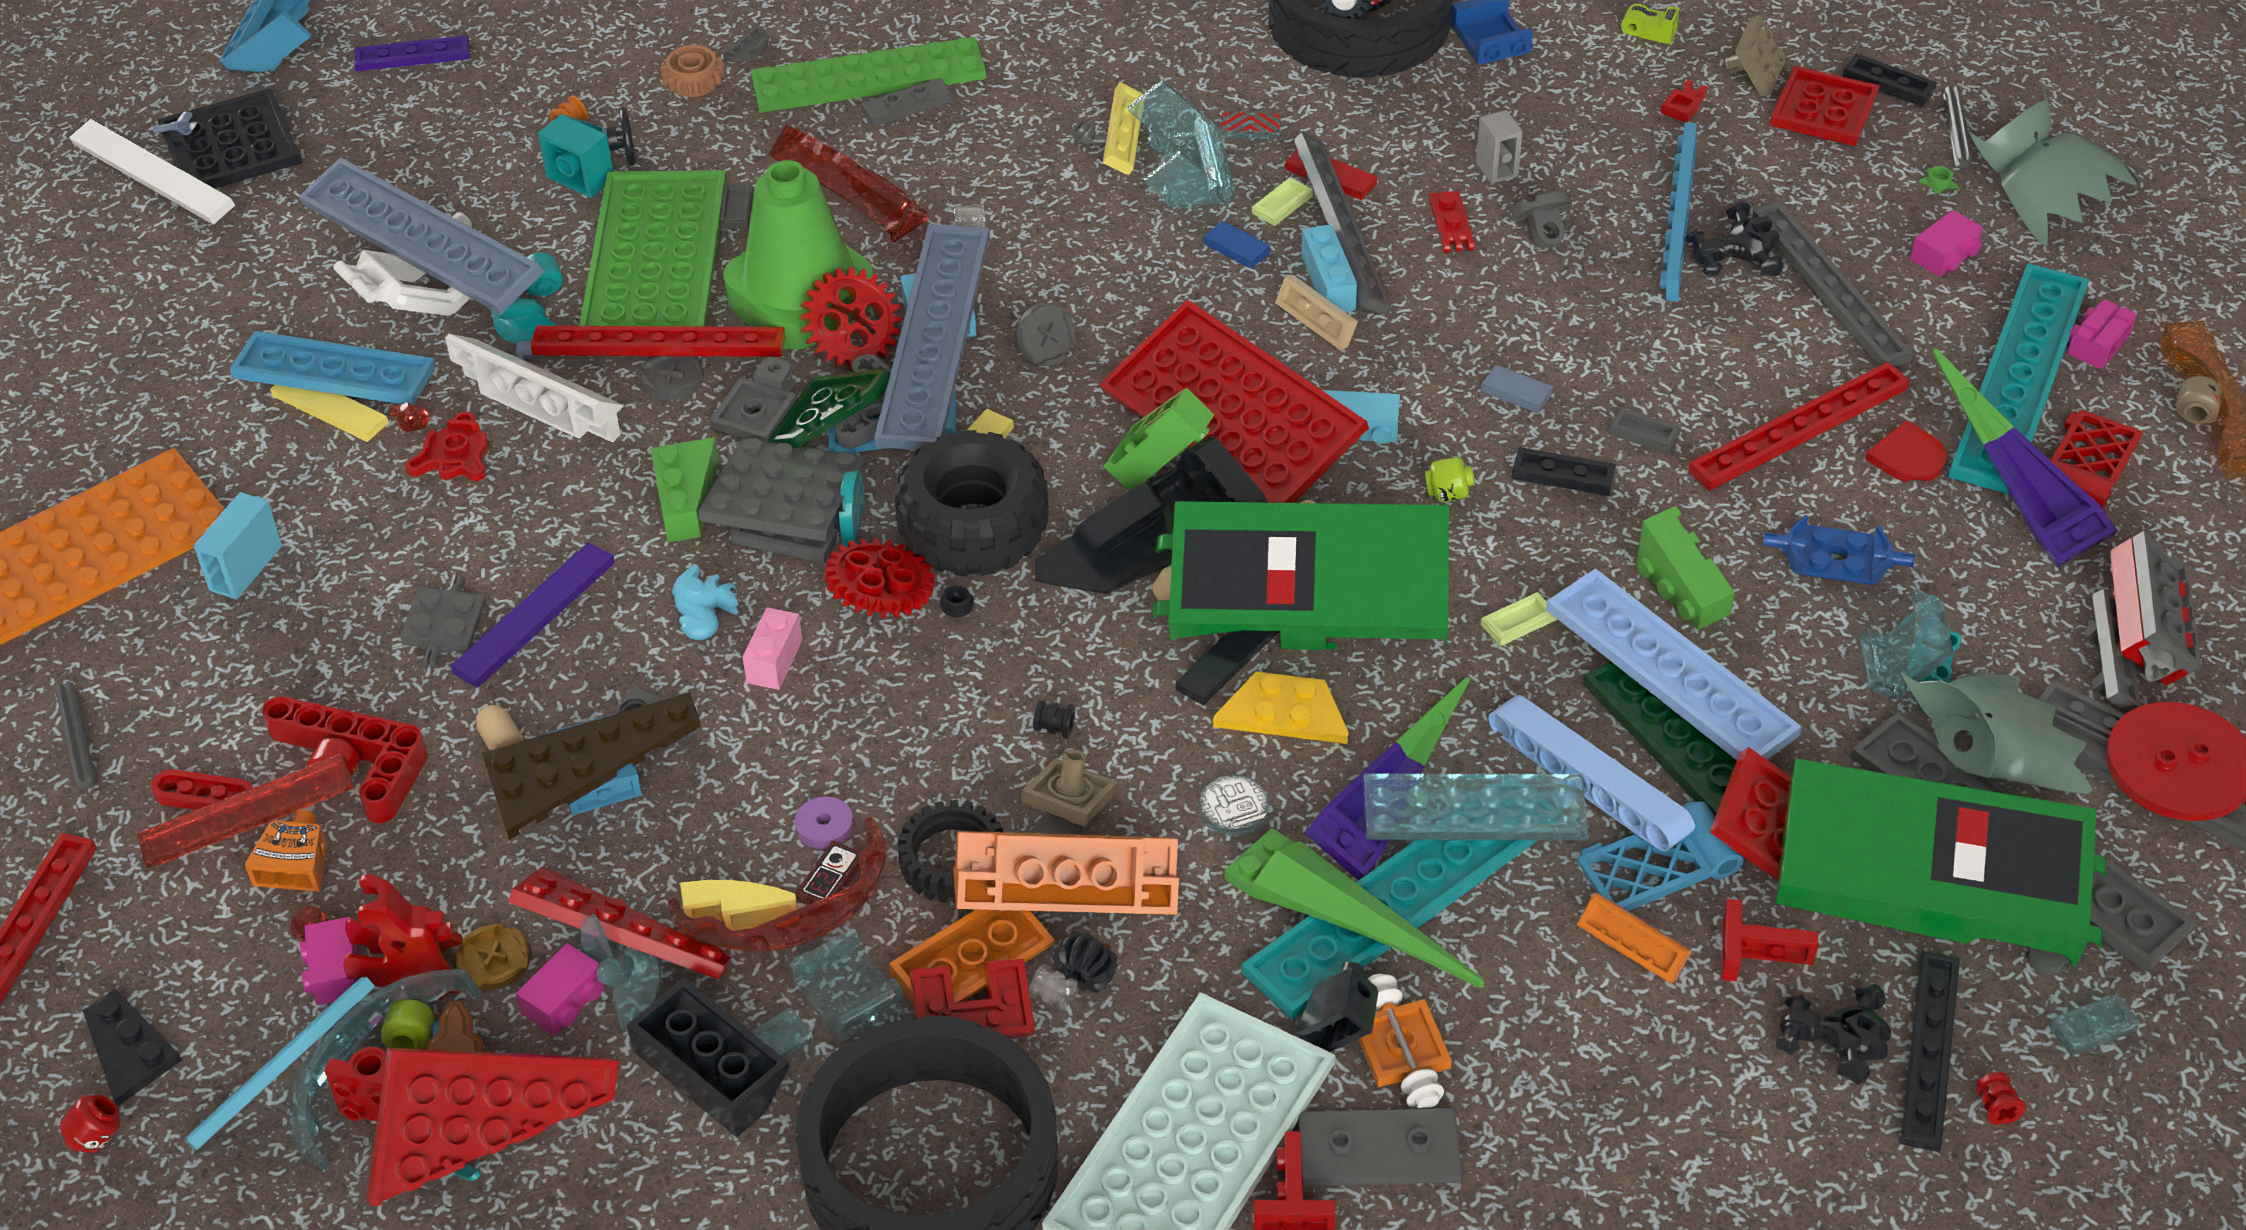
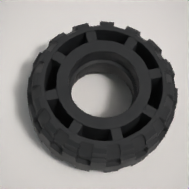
M967 430L960 434L951 435V433L939 436L937 441L931 444L927 442L919 447L915 455L907 459L898 475V485L895 486V511L900 536L905 537L906 546L916 557L924 556L925 562H928L932 565V568L940 572L948 570L954 572V575L968 577V574L981 573V576L995 574V570L1003 567L1009 569L1019 563L1022 555L1029 556L1040 542L1042 531L1046 530L1049 504L1047 480L1044 479L1043 468L1034 458L1033 454L1026 451L1022 444L1014 439L1006 440L1001 434L989 431L988 434L977 433L976 430ZM967 504H983L988 506L979 509L957 508Z

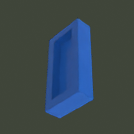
M1221 221L1203 236L1204 245L1250 269L1270 254L1269 244L1224 221Z

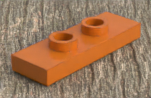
M1600 893L1593 894L1577 923V926L1670 984L1676 981L1692 952L1689 948Z

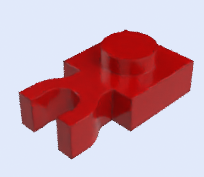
M1687 79L1684 83L1683 91L1675 89L1662 103L1661 114L1688 123L1700 109L1701 101L1706 97L1708 86L1702 85L1700 89L1695 90L1692 89L1693 81Z

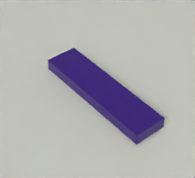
M465 35L356 47L354 65L356 71L466 60L470 59L469 36Z

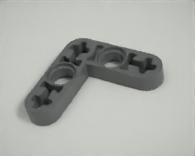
M861 355L852 363L853 372L885 368L888 374H891V369L874 355ZM887 388L883 390V394L877 400L836 424L835 432L840 446L848 449L856 448L875 437L879 420H870L869 418L881 413Z

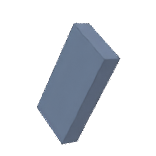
M1495 365L1482 382L1481 392L1539 413L1553 394V386Z

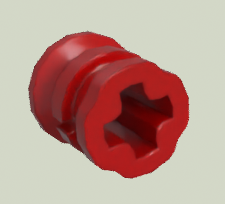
M2004 1072L1987 1074L1977 1082L1976 1092L1981 1097L1982 1104L1987 1110L1988 1121L1993 1125L2014 1122L2026 1110L2024 1101L2018 1098L2015 1088L2010 1085L2011 1080L2009 1076Z

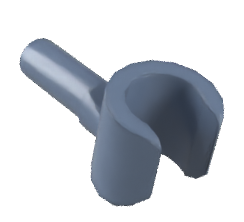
M185 111L176 122L153 126V131L156 134L177 130L180 134L189 135L197 125V122L189 123L188 121L193 114Z
M520 341L517 343V358L524 361L536 360L537 355H532L530 346L532 341Z

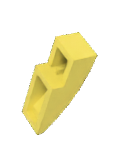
M700 880L680 883L687 927L724 921L725 931L731 932L799 920L795 893L777 887L735 880Z

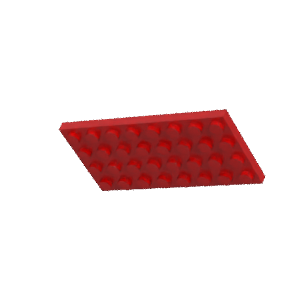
M1188 299L1099 384L1105 394L1140 419L1187 388L1214 414L1207 425L1210 430L1203 439L1208 436L1217 438L1264 493L1268 503H1294L1369 429L1365 419ZM1193 441L1186 450H1188L1197 443Z

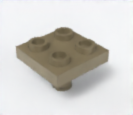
M1761 15L1750 18L1735 50L1736 55L1727 56L1725 65L1726 69H1730L1728 71L1730 74L1746 70L1760 96L1771 95L1785 63V55L1783 50L1778 48L1774 41L1771 28L1765 24Z
M1067 750L1063 753V761L1055 758L1022 790L1021 803L1032 806L1040 812H1047L1066 819L1072 824H1079L1085 827L1117 794L1118 781L1085 770L1086 755L1079 750Z

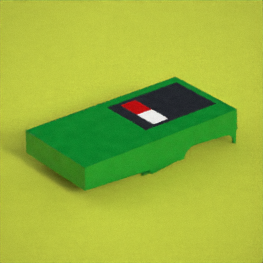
M1175 501L1173 534H1162L1157 537L1156 553L1163 549L1172 550L1170 600H1159L1153 604L1152 619L1162 615L1169 616L1168 623L1171 640L1175 641V638L1248 630L1280 631L1281 649L1336 650V643H1326V637L1444 639V644L1448 642L1449 505Z
M1795 759L1789 784L1775 904L1965 944L1982 938L1998 940L2058 953L2069 958L2071 965L2077 966L2087 942L2096 943L2102 949L2103 931L2097 926L2090 925L2093 871L2101 873L2104 878L2106 876V859L2102 856L2094 855L2097 809Z

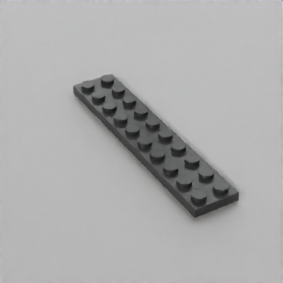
M1899 712L1852 748L1850 758L1868 771L2015 795L1993 778H1985L1956 769L1938 749V740ZM2094 850V855L2102 856ZM2106 859L2105 878L2101 873L2093 871L2090 925L2101 928L2103 931L2102 940L2146 972L2150 971L2193 931L2196 924L2194 920Z

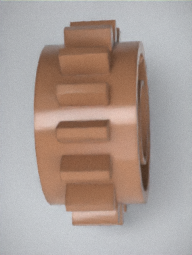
M687 45L677 48L669 54L667 59L663 60L664 65L661 66L663 85L668 86L670 92L674 91L680 96L697 97L714 91L717 85H721V78L725 77L722 58L717 57L715 51L713 52L709 48L700 45Z

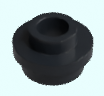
M952 586L944 591L940 599V607L942 612L950 617H962L973 610L974 598L965 587Z

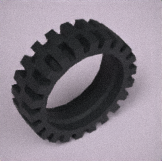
M950 800V807H945L943 801L935 802V810H932L927 805L921 808L922 816L915 812L910 817V823L905 822L903 825L902 833L899 834L898 838L899 865L905 882L908 886L912 885L914 892L920 895L924 891L925 898L933 900L935 895H938V900L941 903H947L948 897L953 896L954 903H956L954 873H939L921 864L917 858V850L920 844L931 835L945 830L1003 832V828L999 821L996 822V816L991 812L986 814V809L980 805L974 810L972 802L965 801L963 806L959 807L958 800Z

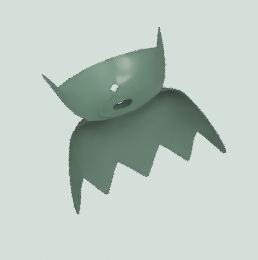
M2042 84L2044 100L2023 111L1989 139L1983 141L1971 132L1969 134L1984 159L2000 174L2001 184L2027 228L2039 243L2048 246L2047 213L2082 223L2083 218L2077 193L2111 203L2112 199L2106 175L2134 186L2137 183L2131 174L2139 181L2141 180L2120 159L2078 133L2067 132L2049 137L2051 112L2044 85ZM2035 131L2038 132L2037 138L2033 136Z
M1979 671L1958 677L1946 683L1941 680L1917 682L1905 674H1901L1923 711L1932 719L1939 742L1938 749L1956 769L1985 778L2007 779L2065 792L2089 794L2093 790L2087 779L2074 764L2087 743L2053 726L2056 710L2054 706L2018 692L2020 677ZM1985 714H1991L1992 718L1985 716ZM1962 730L1970 732L1973 737L1972 747L1967 752L1957 750L1954 744L1956 734Z

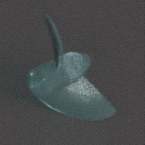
M591 914L584 920L581 928L583 952L600 963L597 978L602 984L612 987L620 1028L622 1032H628L627 1024L649 1007L657 997L661 976L659 960L656 956L631 947L613 955L597 916Z

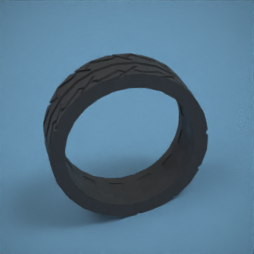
M1269 0V28H1272L1270 32L1274 41L1278 42L1277 45L1287 55H1292V59L1304 66L1308 65L1307 67L1323 73L1331 72L1332 75L1345 77L1385 76L1416 67L1419 63H1423L1434 56L1433 53L1436 54L1445 44L1451 29L1453 0H1424L1418 6L1404 13L1371 20L1332 16L1315 10L1301 0Z
M921 1016V1020L911 1017L884 1023L858 1035L859 1039H851L831 1054L812 1077L815 1080L808 1084L798 1107L795 1133L799 1134L795 1140L808 1207H811L809 1211L819 1229L1034 1230L1043 1218L1040 1215L1042 1211L1048 1210L1056 1188L1054 1184L1057 1182L1058 1173L1055 1107L1048 1082L1037 1064L1031 1059L1029 1054L1009 1037L987 1026L983 1028L976 1022L959 1018ZM945 1080L968 1084L989 1092L1008 1105L1022 1121L1030 1137L1020 1163L1004 1183L988 1196L971 1205L942 1214L912 1216L887 1212L867 1204L845 1189L828 1166L829 1153L837 1134L855 1111L872 1098L894 1087L917 1081Z

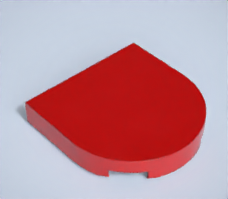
M1906 420L1867 451L1865 460L1898 480L1908 482V479L1928 482L1937 478L1943 472L1947 453L1945 447L1937 438Z

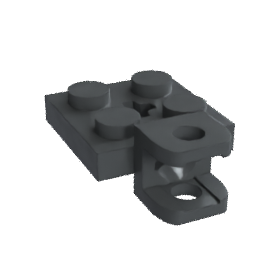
M768 357L760 363L753 373L754 381L740 377L711 417V429L739 438H757L761 441L769 442L770 437L797 400L796 394L793 393L795 388L794 381L788 379L791 374L790 362ZM773 367L780 368L778 372L773 373L769 371ZM756 409H759V412H758V413H755V414H749V413H748V412H754Z

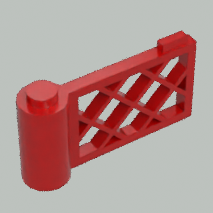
M2080 409L2078 414L2070 413L2064 425L2065 428H2068V431L2052 459L2049 460L2104 510L2111 492L2142 437L2143 431ZM2083 421L2095 425L2098 429L2087 431L2081 423ZM2121 434L2132 439L2118 442L2114 435ZM2104 438L2108 444L2097 445L2093 439ZM2083 441L2087 447L2076 448L2073 442ZM2115 452L2119 458L2108 459L2105 454ZM2094 455L2098 460L2087 463L2084 457ZM2074 459L2077 465H2069L2060 460ZM2105 470L2110 479L2100 476L2094 471Z

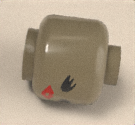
M2195 376L2185 380L2179 388L2176 402V410L2179 416L2193 424H2203L2214 420L2220 412L2222 400L2220 385L2215 380L2205 376Z

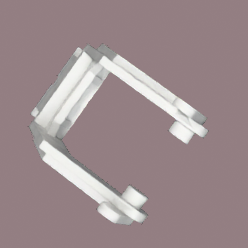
M457 212L452 216L454 219L472 228L470 219L463 213ZM363 250L356 266L338 261L333 267L368 303L383 301L393 309L450 316L456 313L470 299V297L452 287L447 290L403 284L401 281L414 282L420 279L425 272L401 260L395 254Z

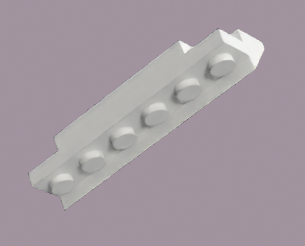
M448 334L445 337L450 360L462 366L465 376L478 381L480 394L579 439L587 431L611 442H614L621 435L617 412L625 405L477 339Z

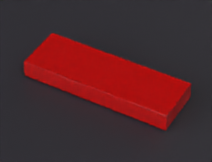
M1297 149L1285 162V170L1307 178L1306 168L1298 156L1299 151ZM1330 158L1344 194L1363 200L1377 185V176Z

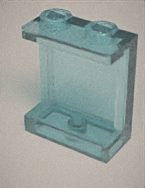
M1917 589L1911 593L1914 611L1887 635L1883 636L1868 629L1860 636L1870 690L1893 700H1899L1910 690L1901 675L1902 673L1920 682L1954 653L1942 601L1934 595H1928Z
M855 929L834 936L829 942L812 951L802 953L790 963L794 985L838 1044L904 1009L901 986L894 978L887 981L861 947L860 937Z

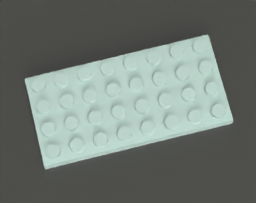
M1200 992L1042 1222L1043 1230H1229L1277 1155V1147L1283 1146L1285 1131L1293 1130L1299 1120L1300 1113L1306 1110L1334 1066L1335 1055Z

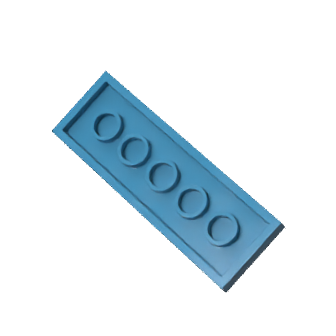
M254 331L230 367L232 378L250 382H261L414 406L435 370L434 358Z

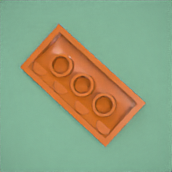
M975 909L890 962L889 978L914 1005L910 979L912 969L950 966L955 1002H963L987 987L984 969L987 962L1024 959V963L1054 945L1055 939L1031 911Z

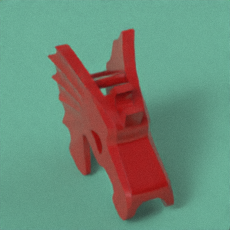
M362 875L359 879V885L363 893L376 894L378 898L374 902L364 904L358 909L357 916L360 921L352 918L346 921L345 932L351 944L364 945L369 948L370 954H384L386 957L378 958L352 953L346 954L343 968L347 979L367 977L375 987H384L392 994L399 993L409 996L411 999L421 995H429L437 1000H442L447 994L461 993V981L453 972L442 952L462 945V934L453 931V924L451 922L444 923L445 914L443 911H432L422 905H411L389 881L375 875Z

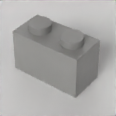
M1507 110L1479 118L1476 163L1491 184L1518 177L1523 131Z

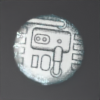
M1224 775L1208 782L1201 790L1198 799L1200 820L1210 831L1225 833V837H1243L1260 830L1265 824L1270 811V800L1265 788L1258 781L1243 775Z

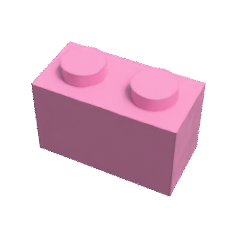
M766 607L743 655L747 683L780 689L803 640L799 614Z

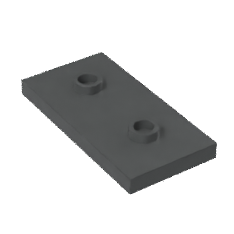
M1455 1108L1301 1112L1299 1115L1302 1186L1461 1183L1462 1181Z

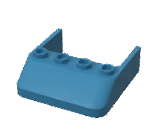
M254 0L223 52L219 63L228 70L250 72L274 71L285 56L311 37L312 34L298 23L308 13L310 8L307 5L310 0Z

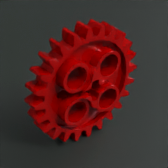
M849 267L845 275L841 268H837L834 270V278L827 272L822 275L824 283L818 279L812 283L816 291L809 289L805 292V295L811 301H804L800 304L808 312L800 315L799 319L806 321L808 325L800 331L810 333L811 337L805 343L806 345L816 343L817 347L813 354L816 355L823 351L825 353L824 363L834 358L835 368L841 367L844 361H846L847 369L852 370V363L857 357L867 354L878 357V354L885 357L889 354L885 346L893 347L896 344L890 336L900 334V330L893 326V324L902 321L901 317L893 315V312L899 309L900 305L890 303L895 293L885 294L884 290L888 283L885 282L878 286L876 284L877 274L867 279L866 269H862L856 276L853 267ZM839 290H845L849 293L851 297L850 304L840 301L838 296ZM827 303H831L835 309L828 308ZM866 306L873 307L876 310V321H872L866 316ZM848 313H852L854 315L852 317V320L854 321L853 324H849L847 322L849 319V317L847 316ZM824 316H829L835 321V331H830L824 326ZM866 328L873 329L874 334H870L869 330H867ZM851 333H857L861 336V347H856L851 343Z
M875 537L873 543H868L867 540L861 538L859 545L850 540L848 541V547L839 545L837 552H831L830 559H827L824 582L828 583L827 591H834V599L844 598L842 606L846 607L853 604L855 605L854 612L856 613L865 609L869 617L874 612H879L883 619H885L887 613H891L895 618H899L900 611L911 615L912 608L920 611L922 604L929 603V598L933 593L935 573L931 572V564H924V556L915 557L911 550L905 551L903 543L895 547L892 546L890 539L885 544H881L879 539Z

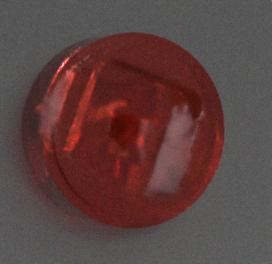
M313 905L301 908L292 918L290 924L291 935L300 942L306 941L304 926L329 921L327 914Z

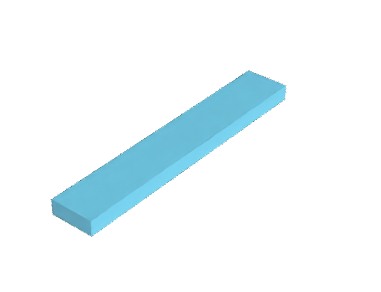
M367 977L358 979L190 1132L184 1141L193 1150H198L375 987Z

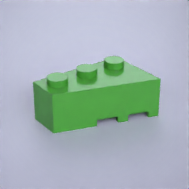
M1185 388L1132 425L1103 467L1130 491L1148 480L1176 455L1182 454L1193 441L1195 443L1201 441L1210 430L1207 425L1214 414L1192 392Z
M715 437L650 448L668 543L701 537L704 522L699 521V509L714 485L716 470L719 467Z
M1674 506L1643 520L1636 567L1643 578H1648L1657 587L1660 596L1665 600L1668 599L1677 608L1680 617L1684 621H1689L1699 630L1731 615L1735 592L1712 558L1704 559L1695 545L1699 541L1694 531L1689 534L1686 532L1678 520V517L1682 514L1677 506Z

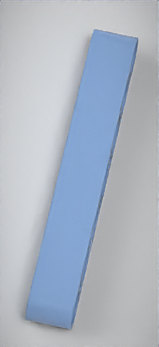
M1516 695L1489 714L1488 721L1491 729L1495 733L1499 731L1503 734L1501 737L1506 742L1656 849L1666 852L1694 831L1695 824L1693 818L1685 808L1525 697Z

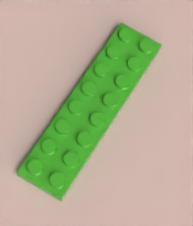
M976 37L917 46H904L890 50H877L857 55L849 54L830 59L822 58L816 61L791 63L776 67H763L751 70V77L759 113L895 93L938 78L945 85L986 79V70Z

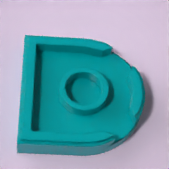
M857 470L844 474L840 495L843 496V511H839L842 545L848 547V541L850 540L857 544L866 502L863 476L861 471Z

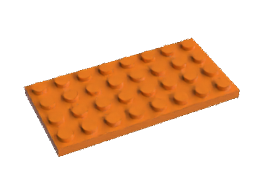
M175 448L161 453L0 532V645L194 548L193 545L225 509Z

